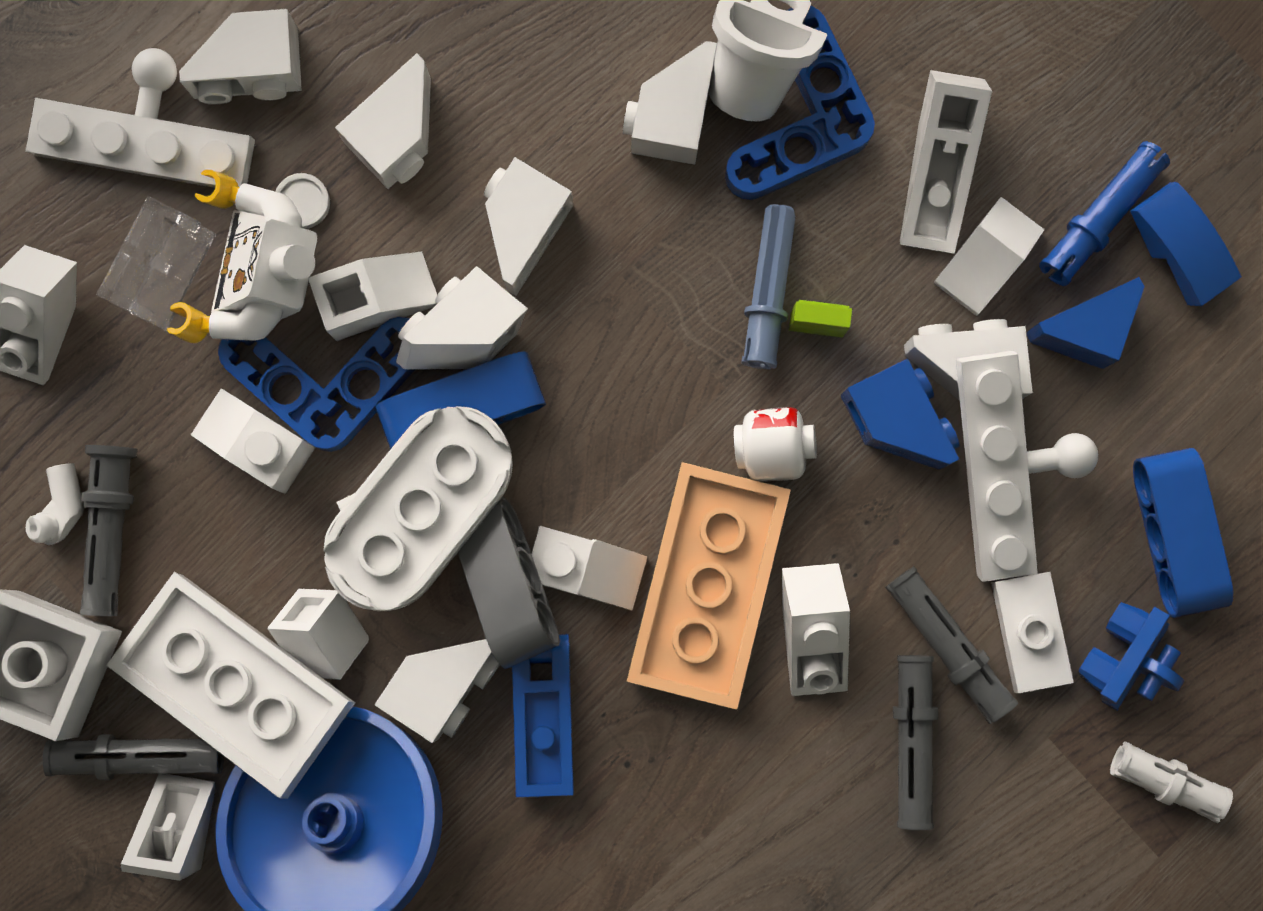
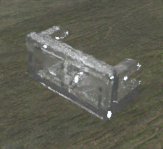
M148 196L96 295L109 304L167 331L176 314L170 311V307L174 303L182 302L216 234L201 226V222Z

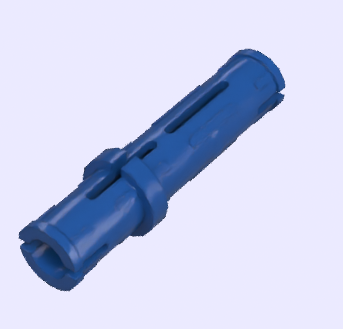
M1148 141L1142 142L1134 155L1083 215L1074 216L1069 221L1066 235L1049 255L1039 263V267L1044 274L1048 273L1051 268L1055 270L1048 277L1050 280L1061 286H1067L1072 281L1071 278L1093 252H1101L1109 243V233L1159 174L1170 165V159L1166 153H1163L1158 160L1154 159L1161 150L1159 146Z

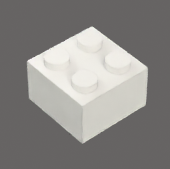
M0 589V720L54 741L79 737L108 667L106 665L113 655L122 631L24 592Z

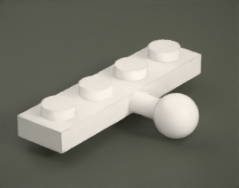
M149 48L143 50L133 61L132 75L135 82L140 86L135 115L35 98L26 152L34 156L214 188L216 186L215 179L202 175V171L213 170L230 176L236 180L239 187L243 183H248L255 144L254 138L249 135L157 119L162 92L173 85L177 76V68L173 58L161 49Z
M1014 351L957 358L956 366L977 576L982 582L1038 574L1029 474L1058 470L1059 473L1069 478L1084 477L1091 473L1097 465V447L1089 437L1079 433H1071L1061 437L1053 448L1027 451L1018 354Z

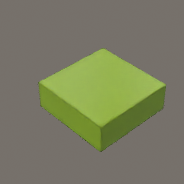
M799 299L791 311L789 331L843 338L850 329L852 308L846 305Z

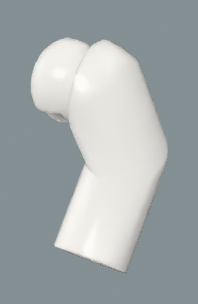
M73 463L56 465L46 469L52 500L41 513L28 518L26 533L31 541L47 545L56 544L65 539L82 516L84 506L83 501H81L75 464Z

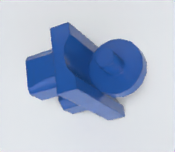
M1122 602L1118 605L1106 626V631L1130 645L1121 661H1118L1093 647L1078 671L1079 675L1087 683L1101 692L1104 704L1118 711L1141 672L1146 677L1137 693L1143 698L1152 701L1162 685L1171 690L1179 691L1184 683V679L1171 669L1181 655V652L1166 644L1156 660L1150 658L1170 626L1167 623L1170 618L1169 614L1156 607L1149 614L1142 609Z

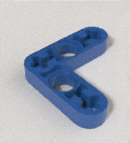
M810 6L803 25L827 34L822 47L826 52L819 53L818 58L809 67L802 68L795 79L811 116L746 144L732 153L727 163L725 180L730 191L741 199L753 200L761 198L862 151L873 135L875 126L873 114L826 18L820 10L813 6ZM818 68H830L839 76L840 86L834 92L821 93L811 85V73ZM846 96L850 99L845 101L842 107L846 120L849 123L859 122L861 125L854 140L851 139L848 133L838 135L836 132L841 122V116L835 105ZM832 107L829 112H825L823 109ZM795 137L807 139L814 147L815 154L813 159L804 164L790 161L784 151L786 142ZM772 148L774 150L776 165L783 174H776V166L774 164L760 172L758 184L753 185L749 178L738 179L737 176L741 172L742 162L748 161L752 168L758 167L768 162L770 153L767 149Z
M406 317L392 318L382 324L325 388H322L266 337L256 340L257 344L253 349L255 355L270 366L263 376L257 369L245 361L240 362L237 366L235 364L239 358V354L234 350L240 342L250 346L255 341L222 339L218 349L220 362L231 375L309 444L321 451L328 452L341 450L349 444L377 413L376 405L390 398L415 370L403 369L396 363L397 353L388 362L393 368L397 369L396 373L390 377L379 363L370 359L376 351L383 359L392 352L394 345L389 339L395 332L400 333L403 326L410 319ZM277 357L280 360L279 363L271 367L274 358ZM361 370H372L378 374L380 379L378 392L372 398L366 400L357 399L350 390L351 379ZM283 375H295L300 380L302 386L300 396L291 404L277 403L272 394L273 384ZM262 376L259 385L256 386L254 380ZM340 392L346 402L361 411L353 419L352 415L345 410L335 423L340 429L339 434L334 438L325 434L318 439L316 434L319 432L320 426L315 421L321 414L329 418L334 416L342 407L339 403L332 400Z

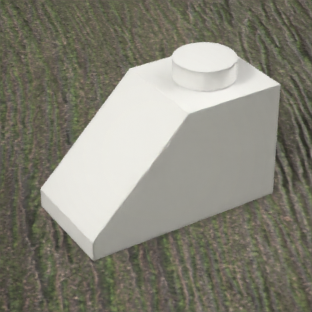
M704 42L641 85L638 102L628 101L623 134L632 135L631 153L695 165L717 43Z
M417 53L335 127L344 144L387 189L397 181L402 184L415 176L424 164L422 158L428 153L431 78L425 61Z
M515 157L507 170L499 168L493 174L486 186L484 196L488 198L485 205L506 290L517 296L572 209L573 197L572 191Z
M222 388L191 433L193 437L224 459L270 488L284 494L287 493L316 448Z

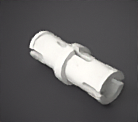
M1123 742V746L1120 745L1111 763V775L1134 783L1154 793L1157 801L1166 805L1176 803L1197 812V814L1213 822L1219 823L1220 819L1223 820L1232 804L1233 792L1231 789L1197 776V774L1188 771L1186 764L1178 760L1172 759L1168 762L1128 742Z

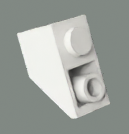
M288 9L232 13L180 69V82L194 99L207 104L227 103L232 100V96L253 95L261 100H277L284 98L286 92L302 91L298 28Z
M24 245L0 269V371L44 385L49 380L76 308L77 262Z
M422 251L360 259L308 277L325 329L336 341L379 327L389 319L407 317L437 305L435 303L437 292Z
M476 266L462 280L457 277L449 280L435 299L437 305L426 315L419 311L406 322L398 335L402 343L396 363L403 369H470L487 363L517 335L528 308Z
M993 319L974 323L973 331L952 332L951 324H934L918 328L919 335H913L904 344L905 356L959 401L956 359L1006 351H1014L1018 354L1022 399L1033 393L1025 326L1008 328L1007 320Z
M839 563L782 568V609L791 695L800 696L848 691L850 609Z
M486 639L406 656L375 703V706L431 743L439 740L443 733L452 738L470 711V708L462 703L475 684L483 690L500 664L493 656Z

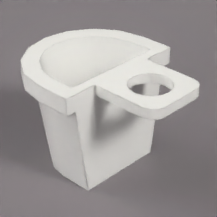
M744 0L719 1L712 23V29L718 41L709 88V96L717 107L733 117L746 121L767 120L776 113L800 70L809 67L818 58L827 37L826 33L803 25L811 6L810 0H779L790 5L794 9L792 11L778 9L772 6L768 0H751L750 3Z

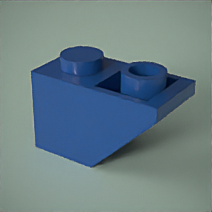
M908 359L848 387L841 394V398L865 445L938 470L959 460L955 449L959 448L960 444L954 428L945 417L938 418L930 402V399L934 398V392L926 374L921 368L914 370Z

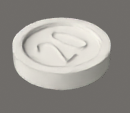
M306 173L293 174L285 178L276 188L275 192L284 194L293 201L302 218L301 228H312L326 217L330 208L329 193L324 184L315 176Z

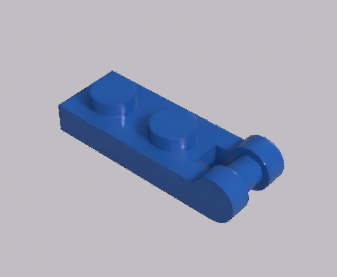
M559 634V646L512 666L516 797L567 796L574 794L569 634ZM552 663L553 680L531 681V664Z

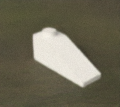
M930 70L917 131L900 237L901 245L955 254L992 90L985 79Z

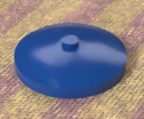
M354 706L288 799L277 797L235 765L224 787L216 820L217 856L228 889L244 911H401L423 885L434 863L440 844L443 810L440 788L434 769L419 744L402 728L376 713Z

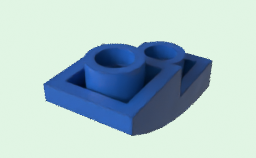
M1170 182L1130 210L1151 257L1166 258L1187 305L1203 306L1242 277L1234 259L1210 220L1178 182Z

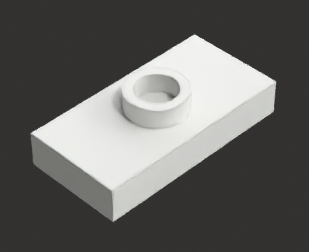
M1045 572L991 582L1014 693L1074 683L1051 573Z

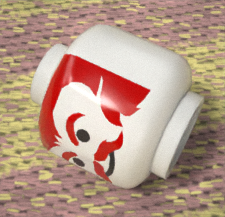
M793 407L750 411L745 415L743 425H735L734 448L738 469H746L750 478L759 482L800 478L806 469V459L817 458L815 426L804 425L800 412Z

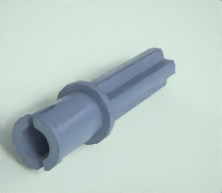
M773 204L765 209L752 305L745 307L744 315L749 318L744 356H742L741 363L757 369L768 370L777 367L778 361L776 359L781 323L788 319V313L783 310L796 216L794 209L786 205Z

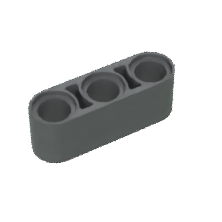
M501 497L458 551L489 648L500 666L507 669L559 646L560 639L520 520L510 502L505 497Z

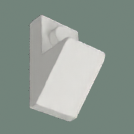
M543 526L539 527L532 551V557L542 585L633 610L647 556L596 539L589 540Z

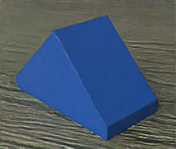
M1140 277L1038 323L1027 331L1026 335L1032 344L1105 369L1120 360L1144 290V285Z

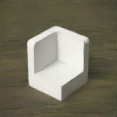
M298 589L267 628L282 649L321 678L341 680L369 640L367 633L350 606L336 590Z

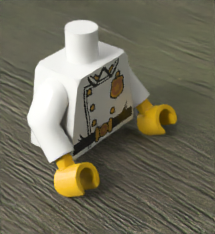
M204 170L201 174L215 179L216 186L214 192L208 197L195 193L197 200L221 209H227L235 203L237 210H234L232 214L211 315L207 316L183 302L174 303L170 307V311L187 319L180 328H167V331L193 344L202 341L208 333H210L213 339L250 341L263 339L281 319L301 310L309 281L308 277L315 268L314 252L317 234L316 232L301 228V215L293 201L284 194L246 183L239 187L236 180L230 176L213 170Z

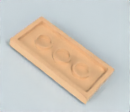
M684 462L681 463L627 682L737 710L791 489Z

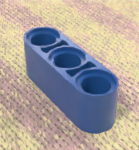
M524 351L500 357L395 395L378 403L375 408L391 450L417 418L432 410L456 406L470 407L484 413L497 425L535 412L544 407L546 402L529 355Z
M1186 448L1137 458L1133 464L1134 484L1160 595L1166 611L1171 617L1176 618L1229 607L1233 602V585L1206 471L1199 453L1194 448Z

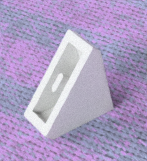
M1000 197L933 283L977 316L1025 260L1044 229Z
M159 774L122 860V872L181 881L199 871L202 866L215 794V782L170 774Z

